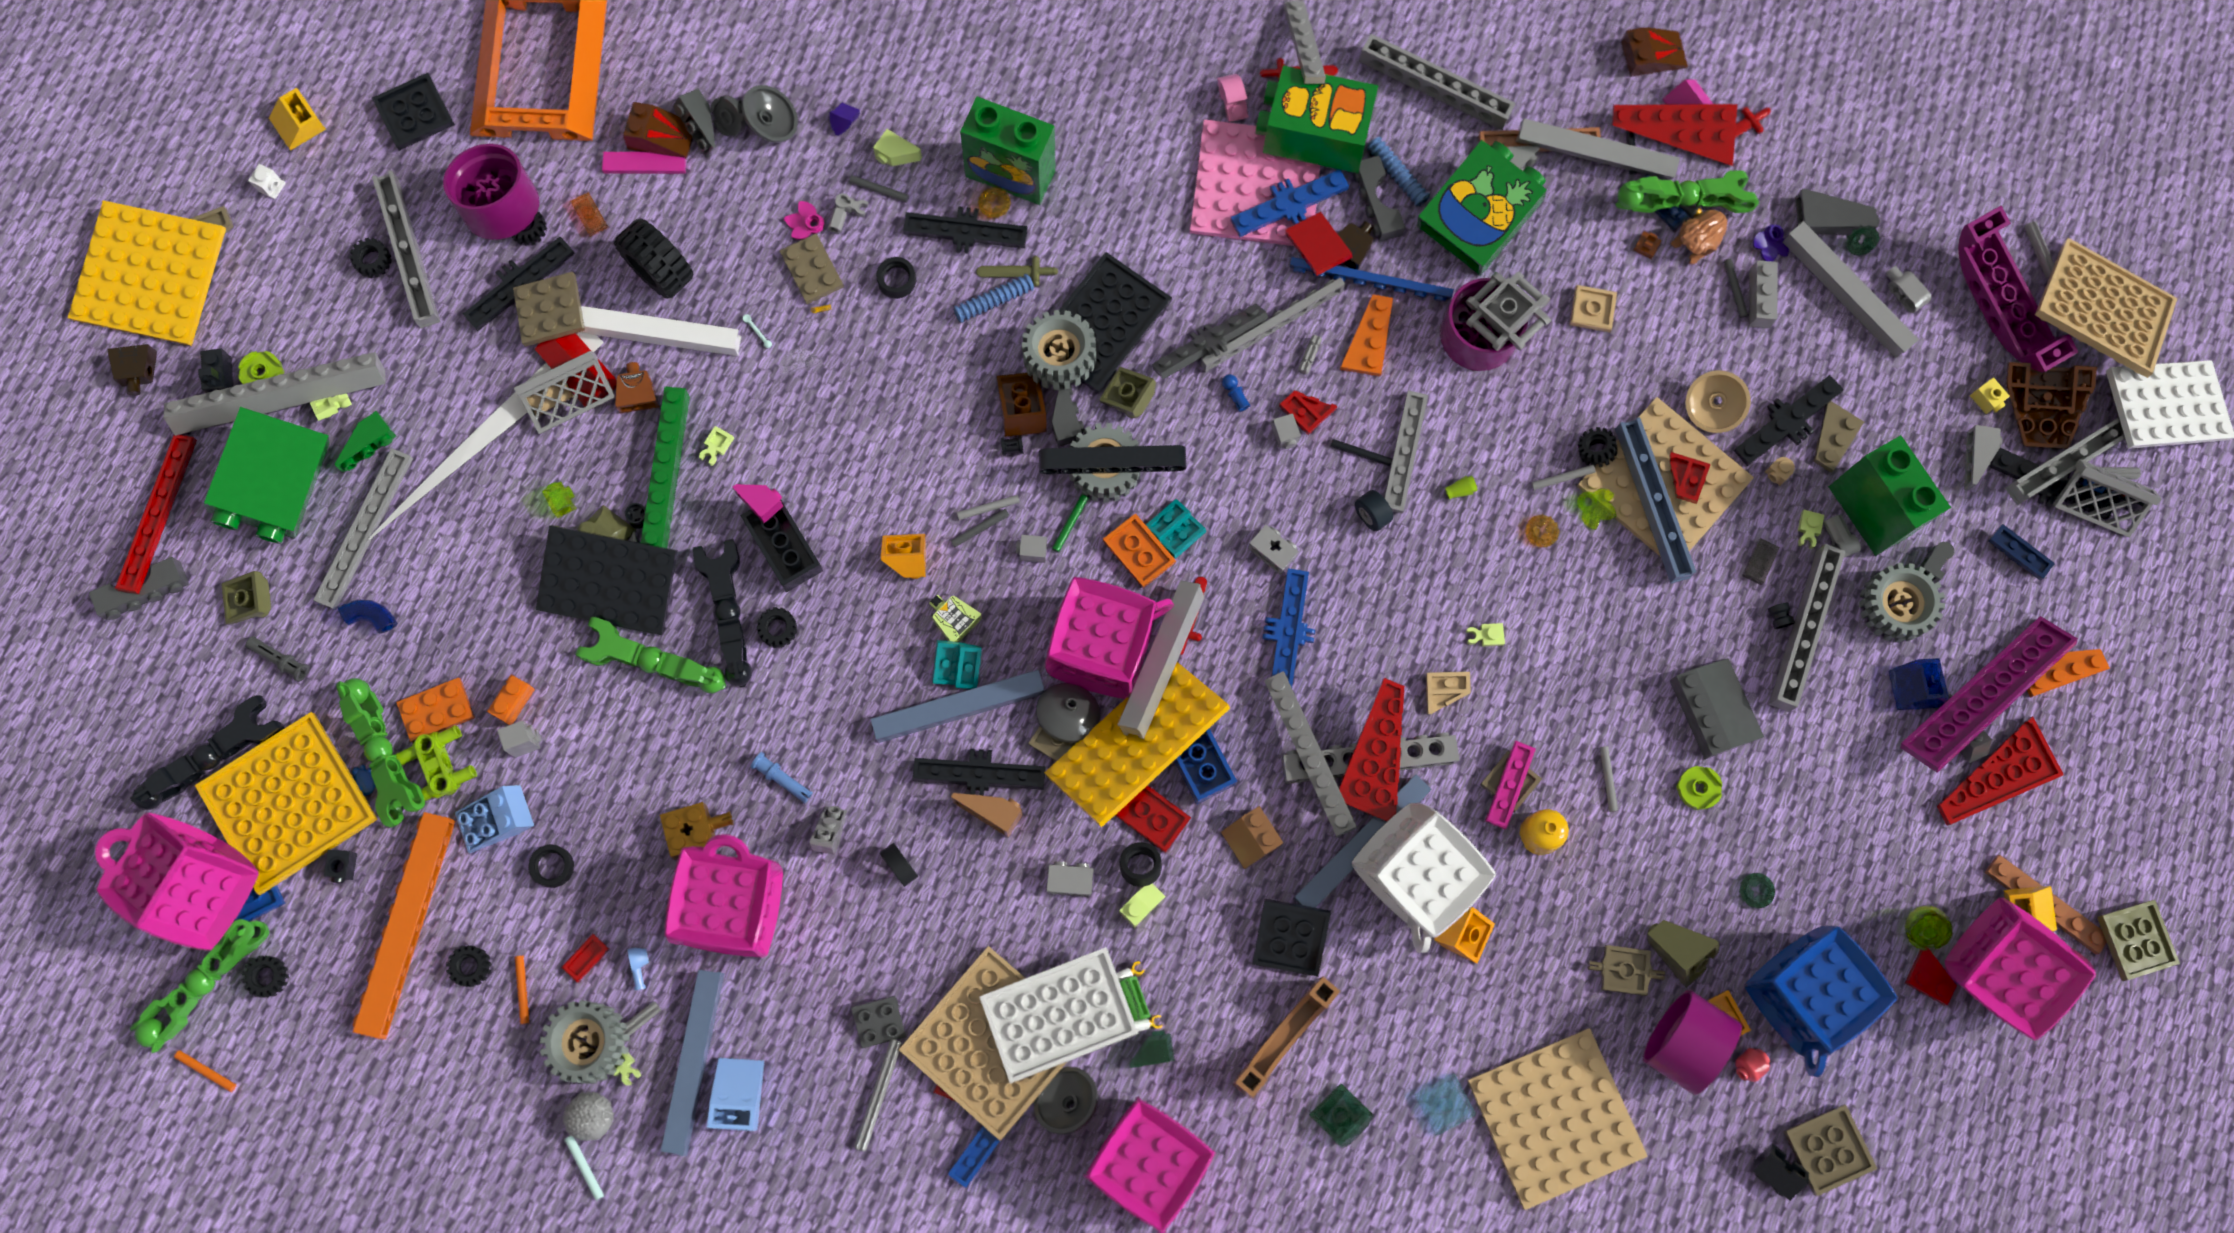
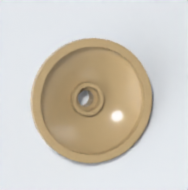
M1714 370L1702 374L1691 384L1686 395V410L1691 421L1700 429L1711 433H1723L1739 426L1746 418L1751 404L1750 393L1745 382L1734 373L1724 370ZM1715 397L1722 398L1720 404H1715L1713 400Z

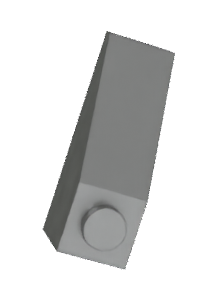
M1975 425L1967 431L1964 490H1970L1977 485L2001 447L2002 436H2000V428Z

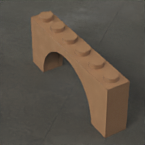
M1324 976L1317 979L1231 1084L1247 1098H1253L1267 1082L1272 1071L1311 1023L1327 1009L1340 993V990Z

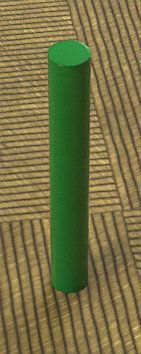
M1081 494L1052 550L1060 552L1089 499L1087 496Z

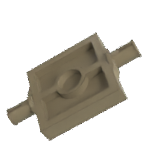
M1605 945L1602 962L1590 960L1588 962V965H1593L1588 966V970L1601 971V990L1648 996V985L1651 978L1665 979V976H1661L1665 975V971L1652 970L1650 963L1651 951Z

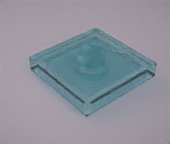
M1455 1074L1414 1094L1435 1136L1476 1115Z

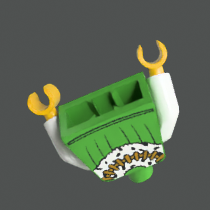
M1139 961L1135 962L1131 969L1126 968L1116 974L1138 1032L1148 1030L1150 1027L1160 1029L1163 1025L1155 1026L1154 1019L1161 1016H1150L1137 979L1145 971V969L1141 972L1135 970L1134 967L1141 963Z

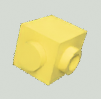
M1994 377L1970 395L1985 414L1992 410L1995 413L2006 405L2004 401L2010 397Z

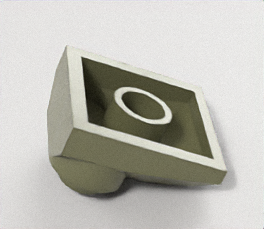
M1119 367L1099 401L1124 412L1129 418H1137L1143 414L1154 396L1156 382L1154 378Z
M604 505L588 521L581 523L577 528L580 531L629 540L633 531H636L635 528Z
M252 571L221 583L226 624L230 625L254 617L264 618L269 614L271 610L269 583L261 572Z

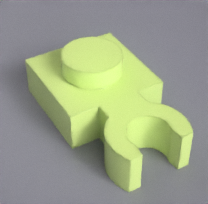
M347 393L310 402L318 421L338 413V408H345L352 404Z
M715 426L704 442V445L708 448L701 451L699 455L700 460L703 461L709 455L711 459L708 463L713 466L717 460V453L725 454L734 440L733 435Z
M1808 510L1801 512L1798 531L1803 532V536L1798 540L1799 546L1804 544L1805 539L1810 542V549L1816 546L1817 540L1815 536L1821 535L1824 520L1823 514Z
M1503 623L1481 624L1480 630L1474 627L1466 630V633H1473L1475 635V639L1467 640L1469 645L1476 644L1478 641H1482V647L1503 646L1505 644Z
M628 1052V1054L622 1053L620 1057L625 1060L622 1066H614L617 1070L614 1076L622 1074V1082L630 1086L632 1083L629 1080V1075L633 1073L636 1078H640L641 1073L638 1069L630 1066L635 1060Z

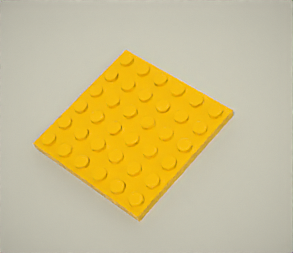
M103 200L68 318L78 322L192 346L226 228L221 225Z
M313 712L303 716L195 785L227 843L242 853L258 870L259 875L253 888L259 895H262L327 853L328 849L335 848L378 820Z

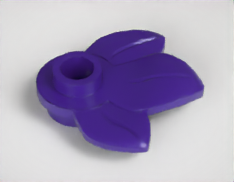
M1772 224L1767 226L1764 231L1757 233L1753 239V247L1761 249L1760 254L1764 261L1773 262L1778 254L1788 257L1789 248L1783 243L1785 240L1783 238L1784 231L1779 225Z

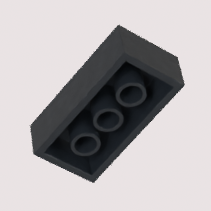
M784 504L765 523L751 509L740 515L785 592L823 572L820 563Z

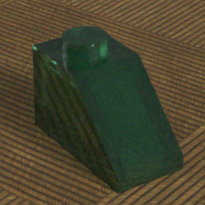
M1165 1030L1151 1032L1152 1036L1145 1040L1129 1063V1068L1175 1061L1171 1034H1165Z

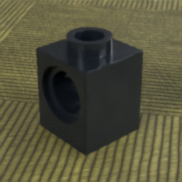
M328 849L323 876L331 878L333 883L344 884L345 880H353L357 853ZM343 862V870L337 872V865Z

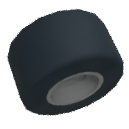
M1375 490L1368 491L1354 503L1358 516L1372 531H1379L1394 518L1392 509L1386 499Z

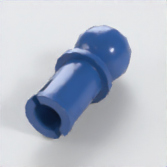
M1227 374L1222 379V386L1226 390H1230L1228 397L1232 398L1238 411L1243 412L1251 405L1242 391L1243 388L1241 386L1237 387L1238 380L1236 376Z

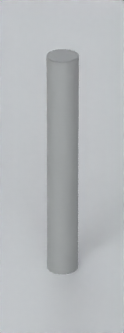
M1590 465L1532 482L1533 490L1596 473L1595 467Z
M1014 495L959 511L957 516L959 520L1017 504L1020 503L1019 497Z
M1604 746L1600 747L1609 812L1618 811L1609 748Z

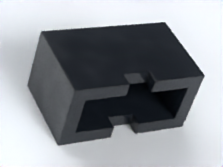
M1771 1143L1754 1160L1753 1172L1758 1179L1763 1182L1766 1181L1771 1185L1778 1195L1784 1196L1791 1201L1808 1184L1809 1172L1797 1162L1793 1161L1790 1163L1786 1160L1787 1154Z

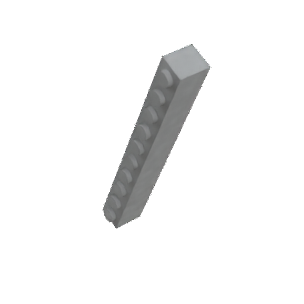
M376 352L362 354L328 364H321L287 374H280L164 403L163 418L176 436L233 422L240 407L265 414L323 398L385 384V369Z

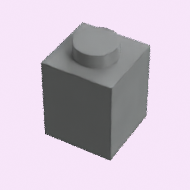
M1293 413L1273 419L1271 427L1278 447H1285V449L1295 447L1299 443L1301 435Z
M1021 535V541H1017L1016 554H1020V561L1045 563L1047 537Z

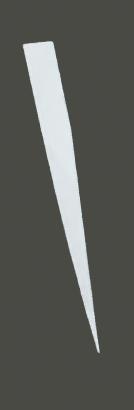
M577 333L592 352H595L604 343L597 335ZM545 363L527 381L552 369ZM515 392L386 519L368 540L528 413L520 396Z

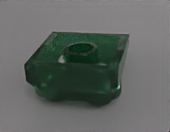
M1342 1083L1309 1114L1333 1139L1334 1143L1341 1148L1350 1145L1369 1126L1374 1118L1373 1113Z

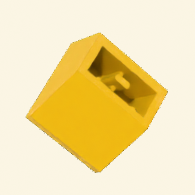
M297 87L278 98L269 116V120L290 151L326 130Z
M2051 886L2003 890L2005 899L2032 915L2051 931L2057 930Z

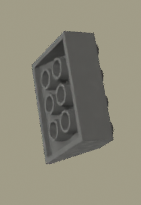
M1729 658L1679 674L1670 680L1705 760L1764 737Z

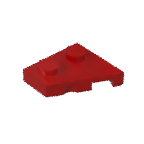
M1295 390L1279 405L1287 415L1293 413L1296 424L1307 435L1314 431L1337 409V406L1333 403L1330 405L1321 402L1318 398L1308 397L1304 393Z
M1671 452L1669 460L1676 498L1697 504L1711 464Z
M1922 946L1905 984L1946 1006L1949 1004L1957 985L1927 946Z

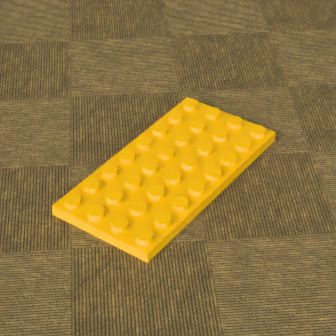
M1178 662L1174 667L1144 739L1134 734L1124 735L1120 726H1118L1129 698H1126L1102 719L1084 739L1078 741L1044 772L1060 790L1101 828L1230 709L1227 702Z

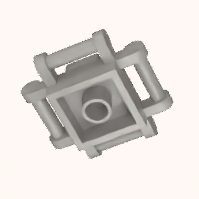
M1520 271L1515 273L1510 279H1505L1501 274L1495 272L1491 276V280L1482 289L1466 300V304L1476 311L1467 320L1466 324L1470 328L1476 329L1493 344L1492 347L1496 351H1499L1508 340L1512 342L1516 349L1521 351L1526 346L1525 343L1540 328L1547 326L1551 322L1549 316L1541 310L1550 301V297L1546 294L1543 295L1523 278L1524 275ZM1497 285L1499 286L1482 303H1479L1491 290H1493ZM1535 316L1538 320L1518 337L1515 333ZM1482 317L1489 326L1501 335L1499 338L1479 321Z

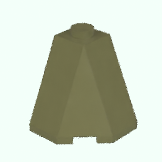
M1666 920L1661 921L1659 924H1653L1647 933L1648 943L1685 988L1703 975L1707 969L1706 965L1709 962V957L1714 959L1719 953V942L1717 940Z

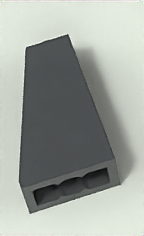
M1801 189L1795 197L1797 225L1804 221L1817 235H1871L1879 226V216L1876 213L1875 207L1808 189Z

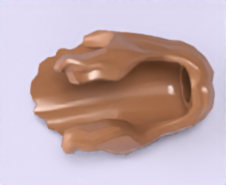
M1706 210L1698 216L1684 221L1679 235L1670 244L1674 248H1678L1682 244L1686 245L1693 252L1689 257L1691 260L1689 264L1694 265L1702 257L1717 250L1727 230V218L1720 211Z

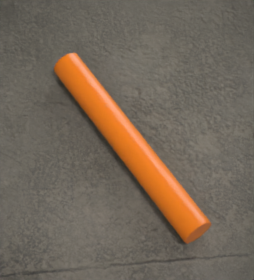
M521 955L514 957L520 1024H529L524 956Z
M179 1050L174 1055L175 1059L229 1092H233L237 1084L183 1051Z

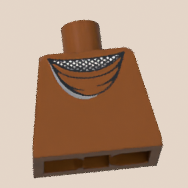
M637 362L627 363V373L617 375L615 405L619 413L659 408L660 405L648 372L645 370L640 371L639 363Z

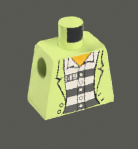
M936 595L929 603L936 610L932 616L933 622L948 641L960 642L982 620L980 612L955 596H951L945 602L939 595Z

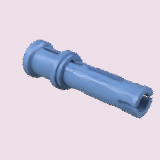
M760 752L750 765L751 769H757L765 775L766 780L775 781L804 804L808 801V798L802 795V793L809 798L813 794L812 791H809L780 770V765L778 763L774 764L767 759L763 752Z

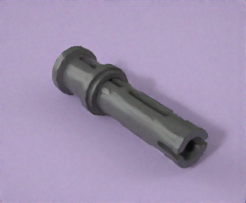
M251 636L246 641L245 647L277 665L280 672L290 674L295 681H302L308 674L309 665L299 663L295 660L294 656L280 653L255 636Z

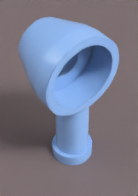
M629 948L627 951L635 984L634 990H641L646 988L643 982L641 967L649 963L647 951L644 948Z

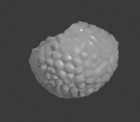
M581 1092L565 1107L563 1123L566 1127L565 1131L569 1133V1136L579 1140L601 1139L613 1123V1108L609 1100L597 1092Z

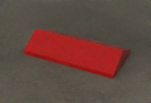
M576 333L541 342L535 348V351L551 369L591 351ZM598 359L612 390L616 389L617 379ZM595 366L587 369L585 378L593 381L596 380L598 372ZM569 377L567 380L568 387L576 390L580 378ZM583 380L580 392L591 395L594 383ZM597 385L594 397L602 399L608 395L605 387ZM579 394L577 399L586 407L590 397Z

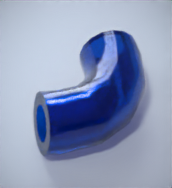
M357 599L338 607L342 619L349 626L361 620L368 621L375 627L377 633H385L395 628L398 624L386 606L374 600Z

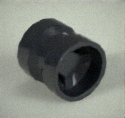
M632 503L626 507L625 517L632 527L636 529L643 528L646 509L639 503Z
M1788 602L1768 608L1769 615L1775 619L1772 622L1774 629L1785 628L1795 624L1794 617L1789 615L1790 606Z

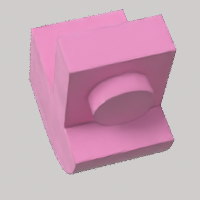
M1233 74L1217 78L1220 98L1224 101L1228 122L1249 118L1246 105V91L1240 76Z

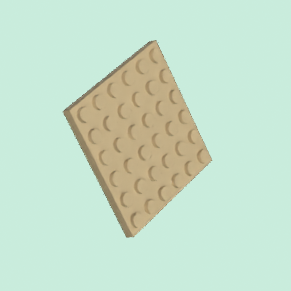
M2067 238L2062 244L2035 315L2041 320L2054 325L2059 330L2077 338L2080 342L2095 348L2098 352L2111 357L2116 362L2127 366L2137 374L2148 378L2154 371L2178 298Z
M1656 397L1639 417L1641 418L1685 542L1690 551L1754 477ZM1617 440V456H1614L1615 460L1613 462L1609 460L1610 464L1607 466L1605 463H1602L1603 467L1600 468L1599 464H1596V473L1586 475L1577 487L1660 556L1620 442ZM1671 452L1711 464L1697 504L1676 498L1669 460Z
M988 946L900 1047L899 1051L1001 1141L1066 1063L1012 1084L1009 1082L980 996L1026 978Z
M1590 1028L1467 1080L1523 1210H1527L1648 1157Z

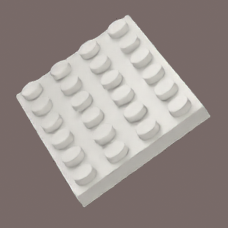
M2212 361L2156 364L2153 373L2148 378L2137 374L2127 366L2111 367L2106 370L2128 448L2227 441L2234 438L2233 427Z
M1106 947L980 996L1011 1084L1139 1034Z

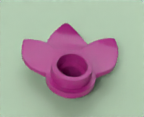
M799 201V213L784 217L788 227L794 229L791 237L799 240L805 239L811 234L820 233L825 225L823 218L817 214L815 206L805 201ZM813 222H817V223H818L817 226H814V227L811 226V224H812Z

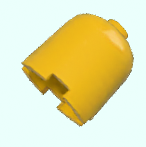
M1543 809L1532 813L1524 819L1520 826L1519 834L1524 847L1528 851L1542 856L1551 854L1565 843L1568 838L1569 827L1562 814L1555 810Z

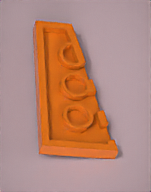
M1372 295L1340 370L1381 376L1393 298Z
M2101 649L2067 652L2028 688L2027 692L2031 698L2108 670L2110 667Z

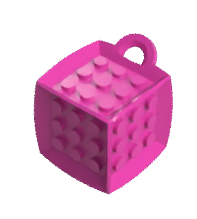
M1081 577L1072 578L1060 606L1048 654L1045 659V669L1048 675L1065 683L1078 685L1091 692L1121 699L1129 698L1146 655L1152 625L1157 618L1163 616L1174 607L1172 600L1164 599L1155 603L1152 599L1115 585Z
M148 812L143 814L131 829L119 828L105 833L98 841L95 849L96 860L100 867L105 870L98 884L97 893L115 914L134 927L175 944L201 950H212L224 936L240 913L259 875L256 867L242 853L224 841L184 822ZM117 841H126L129 845L118 862L114 861L109 854L111 845Z
M720 834L713 836L707 841L705 847H684L681 850L669 894L665 922L666 939L671 944L685 945L721 954L765 958L771 946L779 913L783 880L782 867L776 861L750 854L746 844L732 835ZM721 846H728L736 851L737 857L716 854V850Z
M2003 897L1998 898L1970 925L1944 960L1948 974L1956 983L1962 986L1998 1018L2032 1040L2040 1039L2073 1007L2096 975L2094 967L2083 955L2073 950L2039 920Z
M1137 1096L1134 1103L1124 1113L1106 1138L1087 1173L1083 1174V1178L1090 1180L1097 1188L1125 1210L1154 1227L1157 1233H1166L1165 1229L1171 1224L1191 1197L1216 1153L1215 1150H1211L1181 1124L1142 1101Z

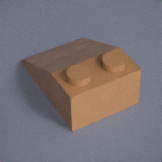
M953 793L951 795L955 805L1008 838L1023 816L1020 804L1011 798L1007 801L1001 797Z

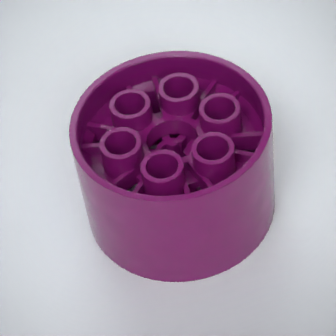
M481 144L471 147L455 157L446 169L443 187L447 197L468 229L481 238L498 240L516 235L533 221L538 212L540 202L538 191L516 154L505 146Z
M1491 278L1475 279L1464 284L1454 294L1440 326V339L1445 352L1455 363L1469 370L1487 371L1503 365L1516 349L1512 342L1508 340L1499 351H1496L1492 347L1493 344L1485 337H1478L1481 334L1476 329L1470 328L1466 322L1463 323L1458 319L1464 318L1467 321L1476 312L1473 309L1470 312L1463 303H1466L1470 296L1473 297ZM1497 285L1493 290H1491L1479 303H1482L1499 286ZM1483 317L1479 320L1480 322H1484L1483 325L1487 326L1486 328L1489 329L1495 336H1497L1498 338L1501 336L1491 326H1489L1486 323V320ZM1528 322L1515 333L1518 337L1526 331Z
M1686 990L1670 1005L1653 1030L1643 1052V1062L1692 1095H1698L1715 1080L1728 1062L1738 1043L1742 1025L1739 1021L1692 990Z

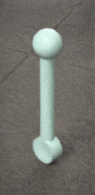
M744 315L743 321L748 323L764 342V347L770 348L772 346L771 341L767 340L753 324L750 315Z

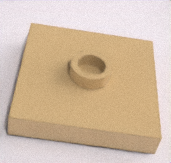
M1576 285L1570 325L1611 332L1617 292Z

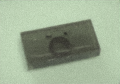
M1760 538L1742 576L1759 585L1764 584L1780 547Z

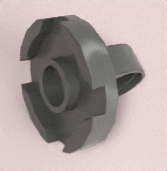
M728 95L716 98L711 103L710 111L711 113L713 112L715 118L713 124L718 131L725 136L732 135L734 137L745 130L746 121L742 114V100H736Z

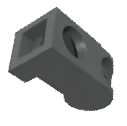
M1940 542L1929 551L1920 566L1925 568V575L1932 573L1935 576L1932 579L1934 584L1942 580L1945 575L1941 568L1954 555V547L1948 542Z

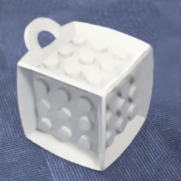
M1410 803L1394 815L1374 834L1352 861V867L1367 886L1384 904L1407 923L1411 929L1414 948L1418 953L1428 952L1431 937L1439 936L1456 922L1476 902L1496 876V873L1485 858L1454 825L1435 809L1421 803ZM1419 927H1421L1422 930H1423V940H1422V941H1421V938H1420V930H1419Z

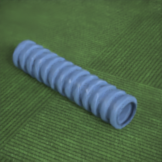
M1381 137L1374 138L1368 144L1367 150L1371 151L1372 156H1380L1384 170L1387 169V173L1391 174V178L1395 179V183H1399L1398 186L1403 188L1404 193L1407 192V197H1411L1410 200L1415 202L1416 207L1423 205L1429 199L1430 194L1426 193L1425 188H1421L1422 184L1418 183L1416 178L1414 179L1413 174H1409L1410 170L1406 169L1404 164L1402 165V161L1398 160V156L1394 155L1393 151H1390V147L1386 146L1385 141H1382Z
M1024 274V277L1019 276L1018 280L1013 279L1011 283L1006 282L1005 286L1002 284L1000 288L995 287L994 291L989 290V293L984 292L983 296L978 295L976 299L971 298L970 302L967 300L965 304L960 303L959 307L957 305L954 306V313L958 321L963 323L965 319L968 321L970 317H976V314L981 315V312H987V309L992 310L993 306L998 307L1000 303L1003 305L1005 301H1011V298L1016 299L1017 295L1020 297L1022 293L1027 294L1028 290L1033 291L1034 285L1030 276Z

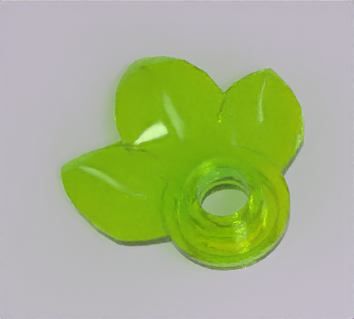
M1601 488L1595 492L1586 491L1579 495L1577 505L1582 511L1583 522L1589 528L1597 530L1600 519L1611 520L1617 517L1616 510L1610 503L1614 496L1612 491ZM1590 498L1592 504L1590 506L1585 505V499Z

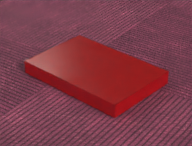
M1321 212L1285 229V234L1316 276L1352 258V252Z
M1148 785L1115 815V817L1164 853L1167 852L1191 819L1189 815Z

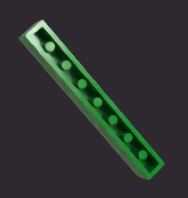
M664 386L641 543L668 547L690 400L686 388Z

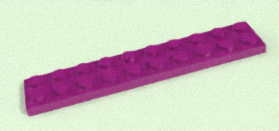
M2040 616L1901 743L1900 748L1938 773L2077 644L2078 638Z

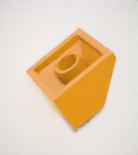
M925 534L883 535L881 560L904 578L918 579L926 577Z
M1471 906L1448 929L1435 937L1434 941L1477 964L1495 923Z

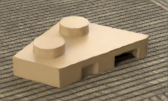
M1470 672L1426 673L1427 714H1433L1471 693Z

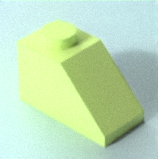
M888 129L885 130L873 147L875 158L880 163H887L890 166L917 162L922 159L919 147Z
M1153 884L1144 886L1119 910V913L1135 928L1166 896Z

